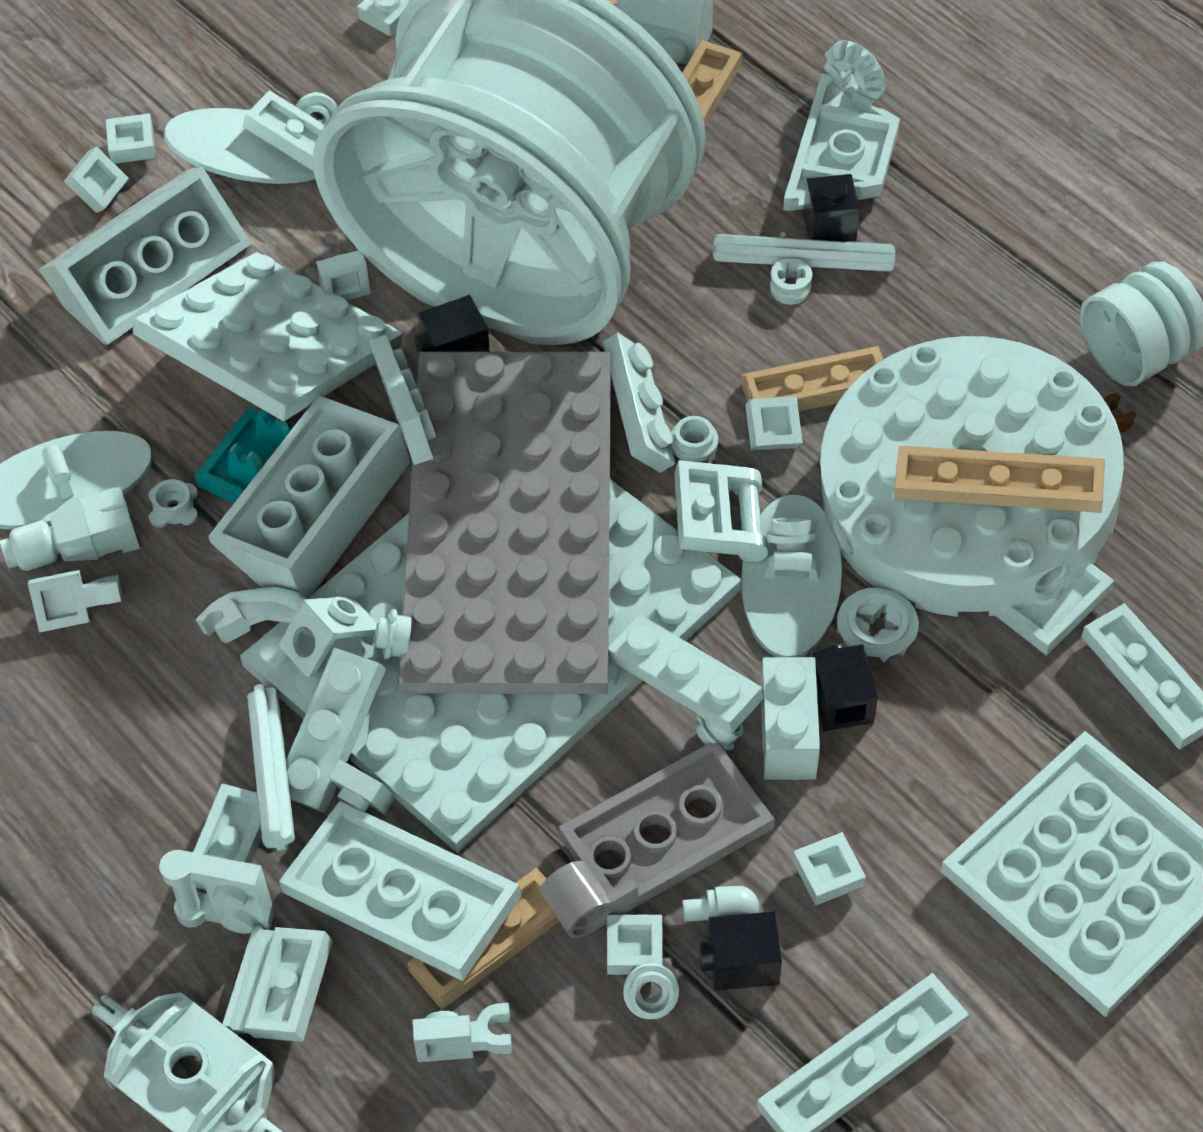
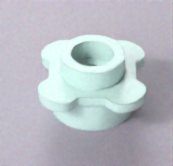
M176 479L162 481L153 487L148 494L149 500L153 505V511L148 516L150 523L157 528H162L167 523H181L183 525L194 523L198 517L197 510L193 507V500L198 494L196 487L191 483H184ZM172 504H177L175 507H169Z

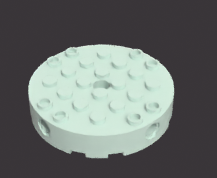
M985 336L949 337L927 341L894 353L863 373L838 401L830 415L821 444L820 468L823 509L827 523L834 539L839 545L842 556L862 578L875 588L895 591L907 600L914 602L915 608L935 614L958 617V612L988 611L989 616L999 615V608L1012 606L1016 610L1035 605V599L1050 595L1061 586L1062 590L1066 589L1084 574V569L1089 563L1094 564L1096 562L1098 553L1105 545L1109 535H1112L1118 515L1124 470L1121 436L1116 421L1099 392L1074 368L1053 355L1023 343ZM899 445L1105 459L1102 512L895 499L894 487Z

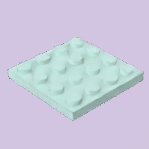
M258 252L136 317L133 328V335L282 421L289 419L311 405L318 396L324 397L375 365L376 362L368 340L387 335L392 350L400 348L403 336L402 332L386 324L381 318L362 311L348 303L341 296L324 293L321 287L312 283L307 277L290 271L276 263L271 257Z
M1086 731L942 862L941 873L1104 1017H1107L1203 922V828Z

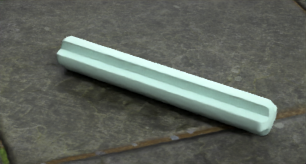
M718 234L715 235L713 242V258L717 262L774 265L777 261L784 258H797L806 262L810 267L890 272L895 265V246L879 243Z
M258 684L254 686V691L247 695L262 841L266 848H276L279 852L288 848L287 844L295 839L278 692L274 687L265 688L264 684Z

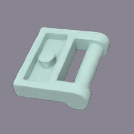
M678 460L674 477L679 549L739 555L743 561L750 563L764 560L768 556V542L766 536L761 531L758 494L762 490L760 472L749 467ZM729 490H733L739 496L742 531L732 530Z
M173 850L162 857L159 865L163 880L172 886L176 897L174 910L178 921L183 926L197 927L206 920L220 923L224 928L241 934L250 933L253 925L261 926L264 930H270L275 912L260 865L184 850ZM193 880L204 882L207 894L197 892Z

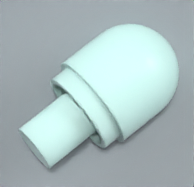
M744 886L714 887V890H706L705 899L682 901L684 922L709 920V917L759 913V901L756 895Z

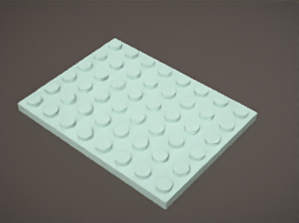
M610 479L609 645L638 614L687 641L741 590V579L706 552L679 549L678 530ZM409 513L308 599L351 596L376 623L379 617L387 618L392 609L397 610V615L403 616ZM279 622L240 655L242 666L267 688L274 687L278 692V698L303 719L334 647L383 665L386 668L348 759L368 776L382 783L395 796V800L456 853H459L643 682V680L610 661L608 657V694H400V657L390 656L389 660L383 659L382 649L374 648L373 646L374 635L335 639L316 674L306 677L280 648V641L290 623ZM304 627L299 634L298 644L301 652L309 657L315 648V638L311 630Z

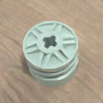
M1151 262L1138 272L1128 275L1121 283H1114L1082 303L1079 317L1081 332L1087 348L1098 366L1111 379L1123 386L1135 387L1158 374L1167 367V364H1175L1185 356H1189L1203 347V301L1191 281L1178 268L1166 262Z

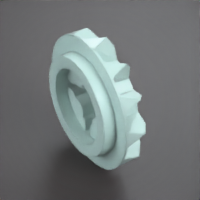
M842 40L836 42L825 53L827 62L824 65V69L835 78L834 85H837L842 92L850 97L857 92L869 99L871 104L883 96L886 89L884 73L875 57L864 47L852 41Z
M885 588L863 589L850 595L839 609L837 633H840L844 645L847 647L863 644L867 657H880L885 662L890 656L896 654L904 656L907 648L912 642L916 641L919 627L917 613L912 604L895 591ZM881 613H884L885 629H881L878 635L875 634L874 637L870 636L869 624H873L876 618L879 619Z

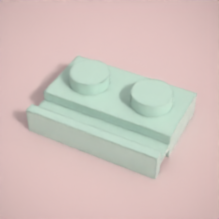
M253 925L223 1025L237 1036L239 1033H246L254 1038L303 1042L333 942L325 931L275 927L273 931L264 930L261 926Z

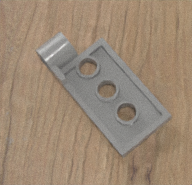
M718 741L717 743L710 742L559 826V837L575 861L562 866L552 873L542 884L540 894L568 936L573 939L581 938L606 925L607 915H624L774 829L775 819ZM694 800H706L714 806L715 811L708 817L696 818L691 816L685 808ZM661 825L669 831L670 836L662 843L653 844L645 841L640 833L647 826ZM614 850L619 852L625 860L618 868L603 869L596 864L595 858L603 851Z

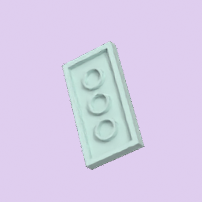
M342 801L338 802L279 880L284 894L461 981H464L522 897L519 884Z

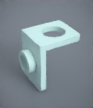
M351 596L303 600L280 641V648L306 677L314 676L335 639L374 635L376 622ZM304 627L310 629L315 638V648L309 657L301 652L298 644L299 634Z

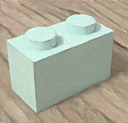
M763 657L760 686L763 691L761 724L764 780L816 779L820 742L815 657Z

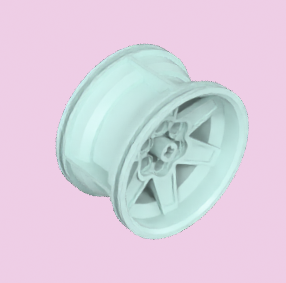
M409 0L400 15L396 28L394 79L377 83L346 98L335 109L316 139L313 149V169L317 186L325 205L336 223L355 247L389 279L423 303L436 307L470 295L487 327L531 344L564 345L592 337L609 323L627 292L631 271L628 230L673 206L683 196L701 165L705 152L706 136L702 113L694 92L683 73L662 46L643 27L607 0Z

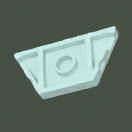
M821 74L784 196L783 210L794 211L804 209L806 178L852 174L858 200L881 196L899 131L900 118L883 108L873 106L869 99L857 92L850 97L834 87L835 78L828 74Z

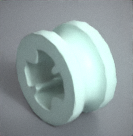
M784 258L774 264L770 274L771 295L777 301L789 305L805 301L811 292L812 270L810 266L797 258ZM786 278L796 279V284H786Z

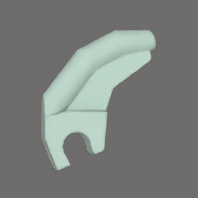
M277 586L235 591L211 603L195 620L204 634L210 636L216 631L221 641L228 643L251 631V625L265 620L291 623L303 600L308 599L301 592Z

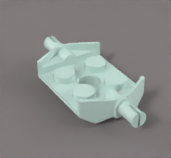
M180 992L158 996L138 1010L131 1008L129 1011L125 1010L107 994L100 998L102 1005L99 1002L95 1003L92 1014L113 1028L115 1033L108 1049L104 1078L108 1086L112 1090L115 1087L118 1088L172 1132H282L267 1120L266 1115L276 1074L273 1063ZM192 1055L199 1057L203 1061L200 1071L191 1078L180 1079L172 1074L175 1063L182 1057Z

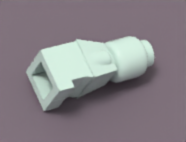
M121 486L81 498L78 496L50 516L51 526H48L46 522L38 521L11 530L9 538L0 540L8 569L19 566L23 571L56 562L60 553L63 561L99 560V557L118 550L126 553L140 549Z

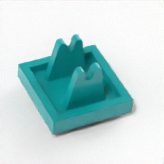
M248 407L195 474L197 487L234 504L293 427L288 425L286 420L282 421L271 417L270 413L263 409L258 411Z

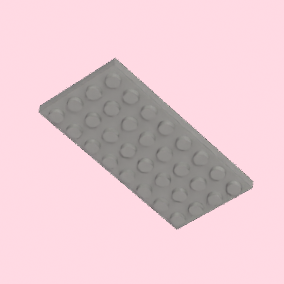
M419 352L417 388L419 389L425 409L428 411L436 438L428 440L433 459L416 465L412 461L403 616L411 617V633L407 653L400 656V694H608L611 352Z

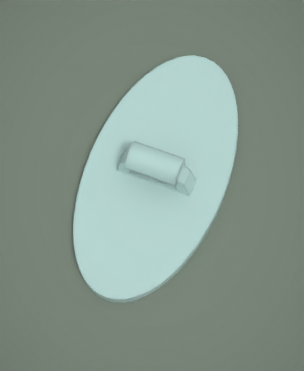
M232 108L193 110L174 117L166 125L164 139L168 147L180 158L197 167L202 166L204 170L244 181L272 184L299 183L315 179L314 171L242 127L245 115L249 110Z
M94 431L57 438L14 455L0 464V529L13 530L38 521L46 522L48 526H51L50 516L78 496L81 498L121 486L123 495H125L148 473L153 458L150 446L144 439L130 433Z
M794 494L780 497L764 509L760 514L762 534L766 536V533L771 531L772 519L805 517L811 519V530L816 531L817 539L807 542V550L800 552L777 550V543L768 542V556L764 560L753 563L743 561L742 601L749 627L758 643L775 657H803L819 645L833 622L841 589L842 564L840 548L827 523L825 512L813 500Z

